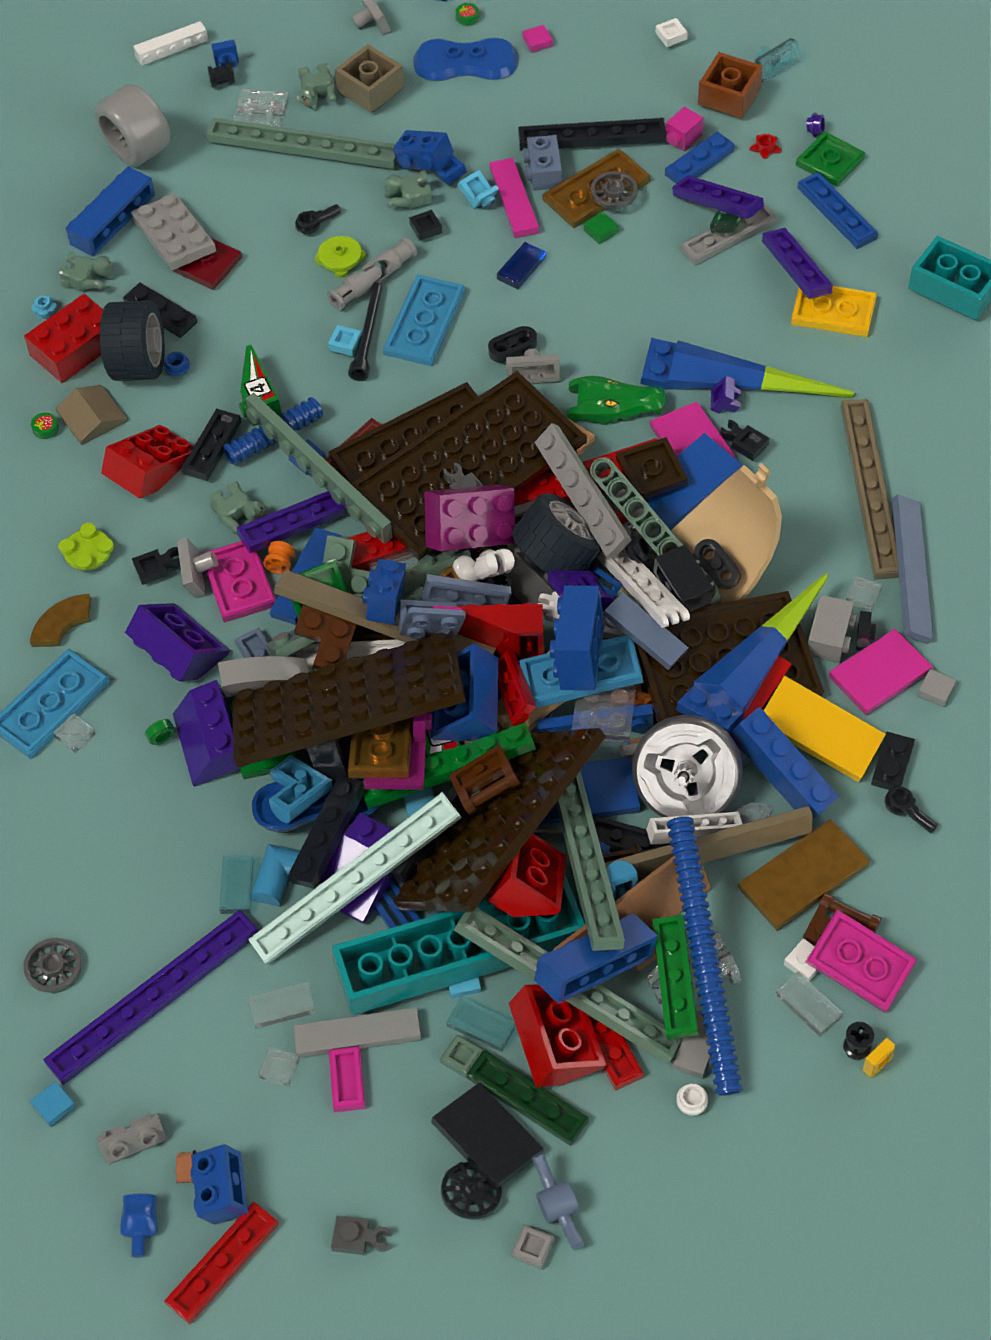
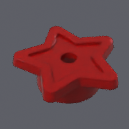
M761 134L756 135V143L750 146V151L760 153L761 157L766 159L770 154L781 153V148L776 145L777 136Z

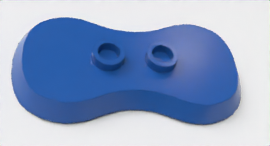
M487 38L471 43L432 39L422 43L414 55L413 65L417 75L432 81L445 80L462 75L496 80L510 76L515 71L518 55L511 43L502 38Z
M357 778L356 780L363 781L364 778ZM273 782L256 792L252 801V813L256 822L269 831H290L305 824L315 822L330 791L291 822L284 823L274 815L269 804V798L283 789L284 786ZM363 796L350 822H353L359 813L370 817L377 810L378 806L368 809Z

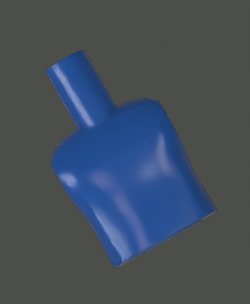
M128 1194L123 1196L120 1232L123 1236L132 1238L131 1256L134 1258L145 1256V1237H151L157 1233V1196L152 1194Z

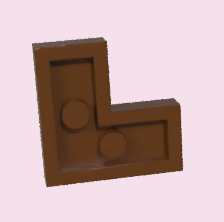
M303 605L294 634L320 642L313 663V668L319 670L325 665H336L345 662L357 624Z

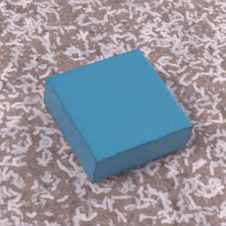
M56 1081L30 1100L32 1106L50 1127L76 1107Z

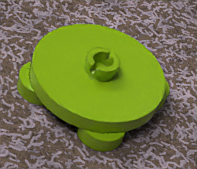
M335 236L325 240L320 245L318 253L315 255V262L317 265L333 271L336 277L344 278L349 274L350 269L365 260L366 255L355 239L347 236Z
M84 523L79 531L61 540L58 544L59 551L64 555L67 564L81 571L93 570L102 566L109 559L114 549L112 540L103 532L96 530L93 523Z

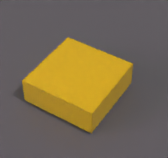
M886 1038L865 1058L862 1071L870 1078L874 1077L892 1059L895 1044Z

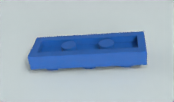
M717 131L665 168V176L676 184L688 175L697 178L732 153L735 144Z

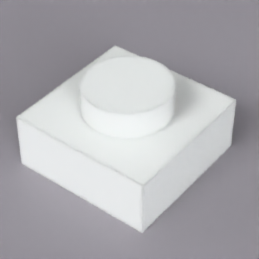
M677 18L658 24L655 27V33L666 47L687 40L688 32Z
M803 938L784 959V965L809 983L818 971L805 963L814 946Z

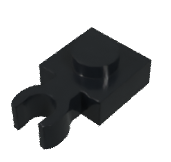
M728 420L727 428L731 429V431L721 427L720 435L722 438L728 441L731 440V448L751 461H754L769 445L770 438L749 425L743 430L739 428L735 421Z
M178 547L170 548L162 555L156 549L132 558L142 585L168 576V568L180 567L179 557L172 559L179 556Z

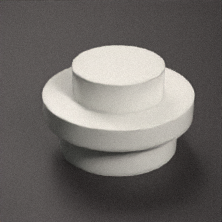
M688 1084L678 1091L676 1103L681 1112L686 1115L695 1116L701 1114L707 1108L708 1095L701 1086Z

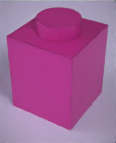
M684 106L666 122V141L685 151L703 135L704 117Z

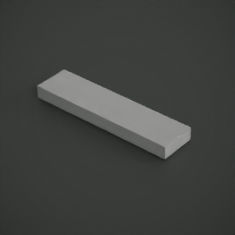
M764 204V207L749 219L734 216L682 243L681 251L696 266L777 223V216Z
M417 1007L293 1025L297 1058L329 1054V1050L358 1046H360V1049L421 1040Z

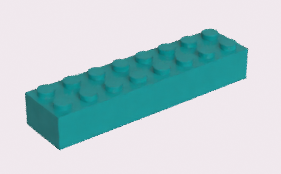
M564 876L561 910L557 914L512 917L505 911L497 909L488 899L481 901L477 906L478 909L547 952H552L556 946L585 925L566 876ZM447 911L332 946L333 963L351 1016L507 969L511 966L454 931L465 913L457 911Z

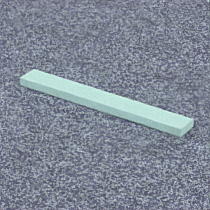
M443 792L248 940L264 963L270 964L462 817Z

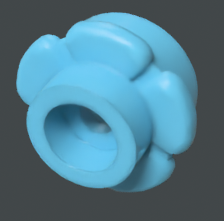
M43 295L34 300L31 309L38 318L48 319L55 314L57 305L54 303V298Z

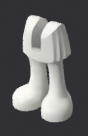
M486 549L481 552L476 562L468 555L457 557L453 562L452 568L459 579L476 582L483 580L485 583H488L489 577L510 573L514 567L515 560L512 552L508 549L496 551Z

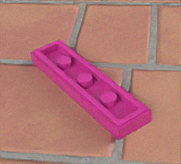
M513 157L489 162L490 171L495 185L499 188L498 193L514 237L519 238L539 233V226Z

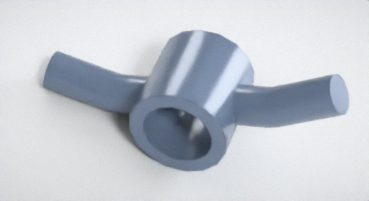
M544 1153L536 1154L532 1159L544 1187V1190L536 1193L540 1209L548 1224L556 1220L559 1221L571 1248L579 1250L584 1246V1242L570 1214L579 1211L575 1195L567 1180L556 1184Z

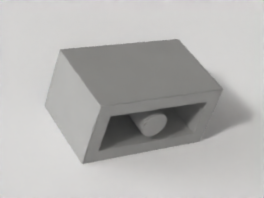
M820 595L808 639V647L813 658L840 663L842 653L848 654L851 637L847 636L848 630L854 631L857 614L852 613L854 602Z

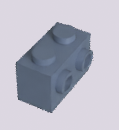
M557 136L527 138V148H523L524 163H529V166H525L526 179L532 182L533 191L552 189L562 183V168Z

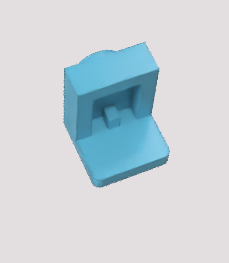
M480 170L462 179L457 185L473 209L481 205L483 207L490 205L495 201L494 196L499 190L497 185L493 187L489 185Z

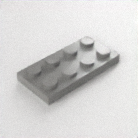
M175 193L131 211L133 221L171 271L216 252L215 243Z

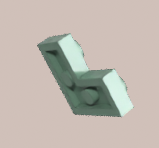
M327 535L323 563L335 559L348 593L352 595L363 594L365 586L370 587L368 586L370 571L352 567L357 540Z

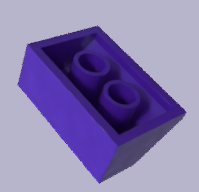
M175 603L138 605L125 631L137 647L144 649L152 656L151 658L155 663L164 666L170 672L172 678L181 682L200 679L230 652L226 646Z
M217 680L191 689L174 711L173 718L190 778L195 787L239 770L241 767L237 768L233 759V714L223 688Z

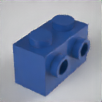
M405 130L392 149L400 168L442 171L454 153L447 133Z
M378 559L376 569L370 570L368 586L370 587L365 586L363 593V603L367 604L366 620L395 624L399 602L403 597L405 589L406 563Z
M222 1144L191 1155L192 1168L190 1174L195 1189L194 1209L197 1217L215 1225L247 1214L241 1152L226 1144Z

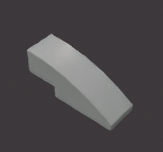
M264 656L218 662L221 684L226 698L235 696L243 689L256 690L264 687L270 681L283 682L298 673L309 672L307 660L297 657Z

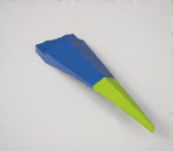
M651 338L640 383L648 386H660L666 390L713 388L725 376L735 379V387L738 389L789 391L853 398L855 392L679 340H677V343L655 338Z
M828 573L822 575L694 681V686L677 702L676 711L684 715H696L707 718L720 725L729 734L743 719L784 646L826 583Z

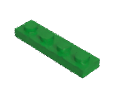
M683 914L652 919L654 933L658 935L655 946L666 1037L670 1040L698 1036L693 982Z

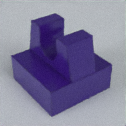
M725 376L711 389V411L718 414L723 410L736 412L741 407V403L736 401L741 395V390L735 387V379Z

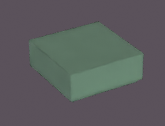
M457 1034L441 1056L440 1063L467 1079L466 1074L484 1051Z

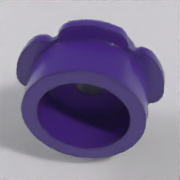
M816 112L807 118L806 123L807 132H811L813 137L821 135L825 131L824 115H818Z

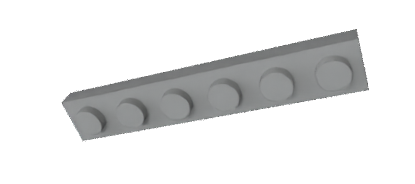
M551 423L534 443L573 505L586 521L590 532L606 557L614 559L632 539L560 427Z

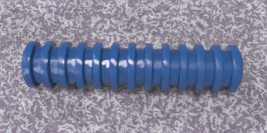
M309 397L307 402L302 401L301 405H295L294 409L289 408L287 413H280V418L294 431L295 429L301 430L302 426L306 427L309 425V422L313 423L316 421V418L321 419L323 417V410L319 402L313 397ZM259 425V429L253 428L252 433L246 432L244 437L239 436L238 440H232L230 445L228 443L224 444L223 450L229 462L236 466L239 464V461L244 462L246 457H253V453H260V449H267V445H274L275 440H270Z

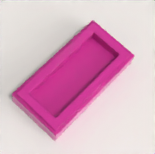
M360 1046L329 1050L334 1113L366 1109Z

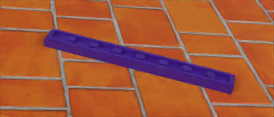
M238 910L43 1059L44 1063L60 1083L64 1085L250 942L248 939L259 932L258 928L241 910Z

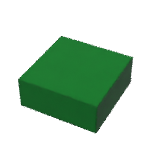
M602 211L583 223V230L597 243L601 244L619 232V225Z

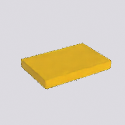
M833 286L832 293L808 299L799 288L791 317V325L868 337L877 293Z

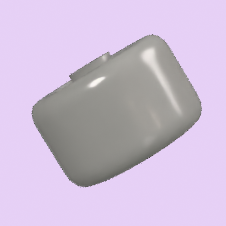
M128 84L101 100L95 107V120L103 138L112 151L124 163L130 166L144 164L165 150L170 144L171 133L162 111L151 96L137 85Z

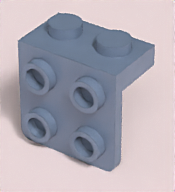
M401 599L399 602V635L407 636L410 639H421L423 637H431L436 633L443 632L448 634L452 631L454 638H456L466 618L465 611L433 608V606L456 607L457 603Z

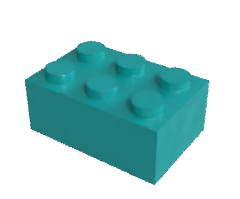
M937 235L913 265L908 289L977 320L991 302V260Z

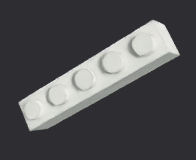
M199 21L134 45L135 57L141 66L207 42V31L202 22Z
M739 812L687 815L694 820L691 826L695 827L696 832L693 836L696 837L742 825ZM682 816L650 818L646 830L651 845L670 843L672 838L669 837L668 832L671 829L667 828L666 823L673 818Z

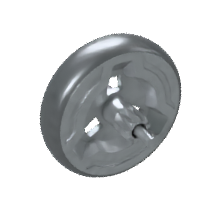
M678 715L660 721L644 734L634 753L632 774L639 796L647 807L660 817L722 813L732 803L740 788L742 760L736 743L720 725L696 715ZM701 749H704L708 754L703 763L697 760L698 755L693 756ZM663 758L675 760L672 771L661 766ZM697 782L698 794L690 795L687 785Z

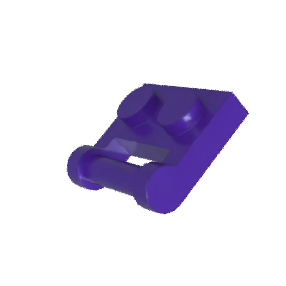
M549 570L547 578L559 597H563L564 586H599L596 576L591 571ZM599 586L604 612L614 599Z

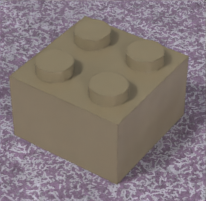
M369 44L335 69L337 91L370 113L404 88L403 66Z

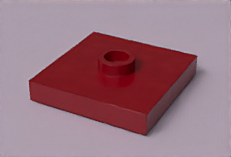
M211 238L215 243L216 252L172 271L214 290L239 262L242 254L241 251Z

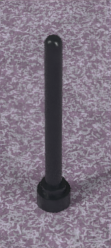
M375 283L372 287L357 358L349 366L348 375L355 381H365L369 377L370 365L367 357L383 289L380 283Z

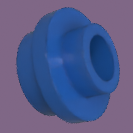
M181 352L168 354L164 361V369L171 376H181L190 368L189 359Z

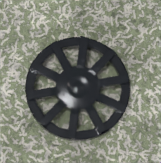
M459 1162L445 1173L441 1184V1197L446 1207L452 1213L461 1218L475 1220L490 1215L497 1208L501 1199L502 1187L500 1186L496 1189L495 1198L484 1193V1191L495 1189L490 1184L484 1185L483 1183L486 1180L483 1177L477 1178L478 1171L469 1162ZM466 1169L474 1170L473 1175L469 1177ZM461 1171L464 1179L462 1180L455 1173ZM451 1179L458 1183L459 1186H447L446 1184ZM447 1192H458V1195L450 1200ZM482 1198L492 1203L486 1209L481 1202ZM461 1200L465 1204L464 1210L458 1208L455 1204ZM470 1205H477L479 1211L469 1212Z

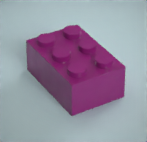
M488 485L424 492L426 547L438 551H449L515 543L512 534L515 527L514 488L502 485Z

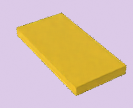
M786 676L783 677L764 709L768 717L794 746L858 783L886 735Z

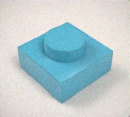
M337 325L328 342L329 351L353 357L361 341V331Z

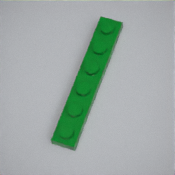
M526 723L425 758L423 789H366L363 796L368 809L451 780L449 777L451 773L499 744L505 751L508 759L536 750Z

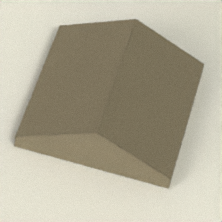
M102 385L76 388L56 407V412L81 445L127 422L125 415Z

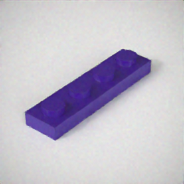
M689 175L672 187L673 196L740 216L741 218L749 219L764 207L762 197Z
M786 228L763 233L762 242L808 299L832 293L833 284Z
M326 491L237 527V535L248 552L252 553L269 546L273 541H282L346 514V507L342 503L337 504L330 492Z

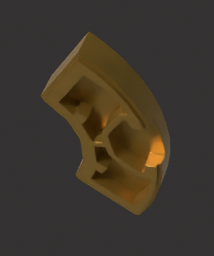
M90 594L72 596L50 607L39 618L33 628L30 637L31 646H60L62 637L69 629L78 624L89 622L91 610Z

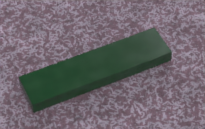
M484 1050L466 1074L468 1080L475 1084L480 1082L493 1096L570 1146L589 1122L588 1116L543 1087H536L534 1081Z

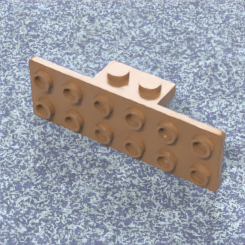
M675 856L615 901L620 919L634 913L654 932L652 919L675 916L682 911L684 903L680 901L682 893H679L678 890L681 884L677 883L679 875L675 873L677 868L673 863V860L676 858ZM700 860L698 864L702 865L700 873L704 875L702 882L706 885L703 891L707 892L711 886ZM586 924L556 946L553 951L564 946L569 941H575L588 935ZM656 946L651 959L632 968L640 972L657 958Z

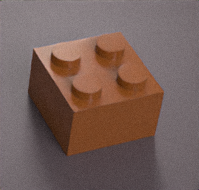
M718 52L699 82L698 105L742 119L761 89L763 66Z

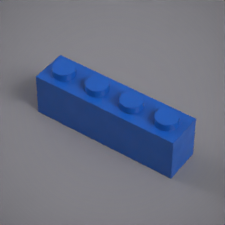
M129 166L121 174H118L112 183L103 189L74 220L70 221L66 227L70 245L93 257L132 219L131 211L146 205L155 196L151 177Z
M760 707L738 724L729 734L794 810L809 806L813 814L812 819H814L839 797Z
M632 913L622 919L619 918L625 939L623 949L592 951L589 935L583 936L575 941H569L564 946L552 952H546L539 957L534 980L559 1004L651 959L658 935Z

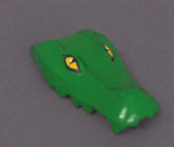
M602 376L579 377L569 382V391L571 393H578L577 406L567 410L566 417L573 422L586 420L600 424L607 422L615 424L621 418L625 422L631 417L638 418L639 413L646 414L653 411L660 415L666 404L665 390L660 386H636Z

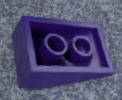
M359 813L344 833L319 885L393 829ZM389 872L339 911L364 924L375 910L377 902L383 899L382 895L384 892H388L391 882L393 880L395 882L396 879Z

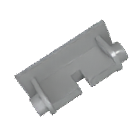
M147 1113L146 1116L129 1122L131 1127L128 1129L121 1125L109 1131H103L102 1136L97 1137L98 1145L107 1165L167 1140L157 1113L153 1115Z

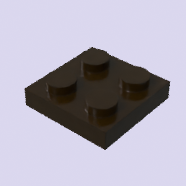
M667 437L616 453V460L623 475L643 499L686 486L688 483V478Z

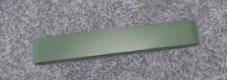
M602 457L592 463L590 473L593 479L635 530L645 539L657 556L682 546V543L610 459ZM606 469L611 470L607 477L600 478L602 471ZM621 489H628L625 496L621 498L616 497ZM637 509H644V513L640 517H633ZM660 528L661 533L659 536L651 538L650 533L652 530ZM700 566V568L702 569V571H703L704 574L706 575L707 573H706V572L704 571V569ZM715 583L712 601L705 606L720 604L722 595Z

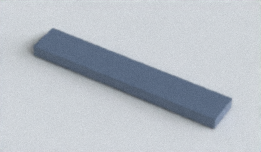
M897 494L892 498L904 636L927 644L933 640L920 502Z

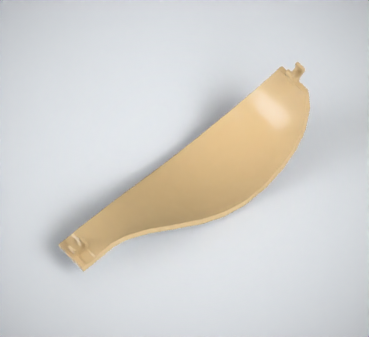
M763 463L758 465L759 470L756 474L743 465L671 530L682 545L686 544L691 553L694 552L695 546L704 539L715 540L737 565L741 574L740 581L734 588L729 590L718 588L722 595L720 603L742 600L748 596L770 563L780 538L782 513L777 496L766 486V481L771 475V471ZM651 549V551H652V557H653L654 560H655V557H657V555H656V553ZM708 552L705 559H712L714 552ZM724 573L722 579L728 580L731 577V573ZM621 587V591H624L627 594L631 595L628 591ZM501 697L498 700L497 726L503 731L514 727V725L511 723ZM564 702L535 708L525 721L529 732L537 726L538 719H544L551 711Z

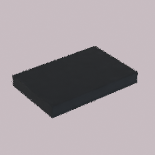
M480 1082L432 1117L431 1123L495 1190L533 1161L532 1157L534 1155L543 1153L544 1150Z

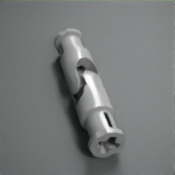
M403 237L394 248L386 249L368 262L362 269L364 271L350 275L343 281L340 287L328 291V300L331 305L338 311L343 310L345 304L353 298L358 299L372 285L381 282L401 267V263L408 258L417 256V250L412 241L407 237ZM378 262L381 265L382 271L373 264Z

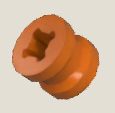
M271 542L268 548L269 555L265 557L263 564L268 571L282 575L285 570L290 571V561L294 559L296 551L293 546L286 542Z

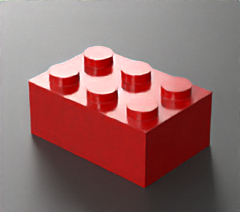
M82 294L24 335L29 355L61 383L65 382L101 356L99 330L101 314L104 309L87 295Z

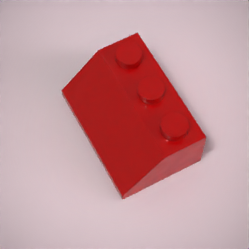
M532 834L491 887L488 901L497 909L505 911L512 917L557 914L561 910L566 855L535 834Z
M539 984L524 985L508 1003L536 1087L564 1085L601 1070L606 1066L590 1017L582 1010L566 1000L558 1004Z

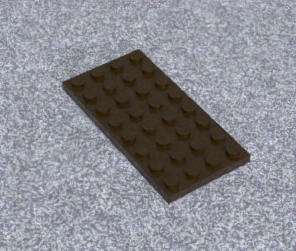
M516 371L361 476L351 485L391 522L392 534L419 561L435 550L426 547L424 492L449 489L451 483L444 479V469L450 474H455L454 463H458L462 468L464 476L472 472L483 486H507L514 488V493H516L550 469V466L534 442L551 423L560 427L575 451L587 443V436L525 377Z
M450 631L448 634L443 632L436 633L429 638L408 641L401 646L391 649L378 650L374 654L353 657L343 663L325 665L319 670L298 673L283 682L270 681L264 687L256 690L247 688L239 691L235 696H232L233 759L237 768L466 702L453 632Z
M583 728L530 733L536 750L509 759L521 785L514 789L512 787L506 789L478 806L477 811L471 815L467 811L460 815L462 818L450 826L452 829L445 837L440 838L434 844V850L426 859L420 862L412 878L401 886L400 893L393 900L394 904L400 910L473 912L606 738L600 728ZM499 778V779L493 781L492 783L488 784L487 786L483 787L480 791H482L483 789L487 788L488 786H490L491 784L495 783L496 781L500 780L501 778Z

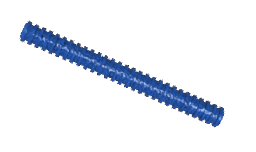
M688 816L676 817L669 820L666 824L667 828L671 829L668 832L669 837L672 838L670 846L674 847L671 852L672 856L676 857L673 863L677 866L675 873L679 875L677 883L681 884L678 890L679 893H682L680 901L684 903L682 911L686 912L683 918L688 923L685 925V929L689 931L687 939L691 940L688 946L689 949L693 950L690 957L695 961L692 963V967L696 969L694 977L698 978L695 984L700 989L697 995L701 997L699 1006L703 1007L701 1016L705 1017L702 1023L707 1028L704 1030V1034L708 1036L706 1044L710 1046L708 1055H712V1059L709 1062L710 1065L714 1066L711 1073L716 1077L713 1079L714 1085H717L715 1094L719 1096L737 1094L743 1090V1085L739 1084L741 1075H738L737 1071L740 1069L739 1065L735 1064V1061L738 1060L737 1055L733 1053L736 1047L731 1043L734 1041V1037L730 1035L732 1026L728 1025V1022L731 1020L730 1016H726L729 1009L724 1005L727 1002V998L723 996L725 988L721 987L723 978L719 977L722 971L721 968L717 967L720 961L719 958H716L718 950L714 948L716 940L712 939V936L715 935L714 930L710 929L713 923L712 920H709L711 912L707 910L709 902L705 901L708 897L707 892L703 891L706 885L702 882L704 875L700 873L702 865L698 864L701 858L697 854L699 847L695 845L697 837L693 836L696 832L695 827L691 826L694 820Z

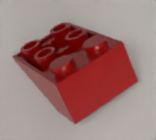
M158 425L106 446L101 474L141 499L158 492L182 469L194 446L186 439L180 438L171 432L167 427Z
M469 604L466 606H456L462 608L466 614V618L458 632L459 635L496 648L494 654L496 657L500 658L506 650L515 652L519 662L522 659L544 654L543 604Z

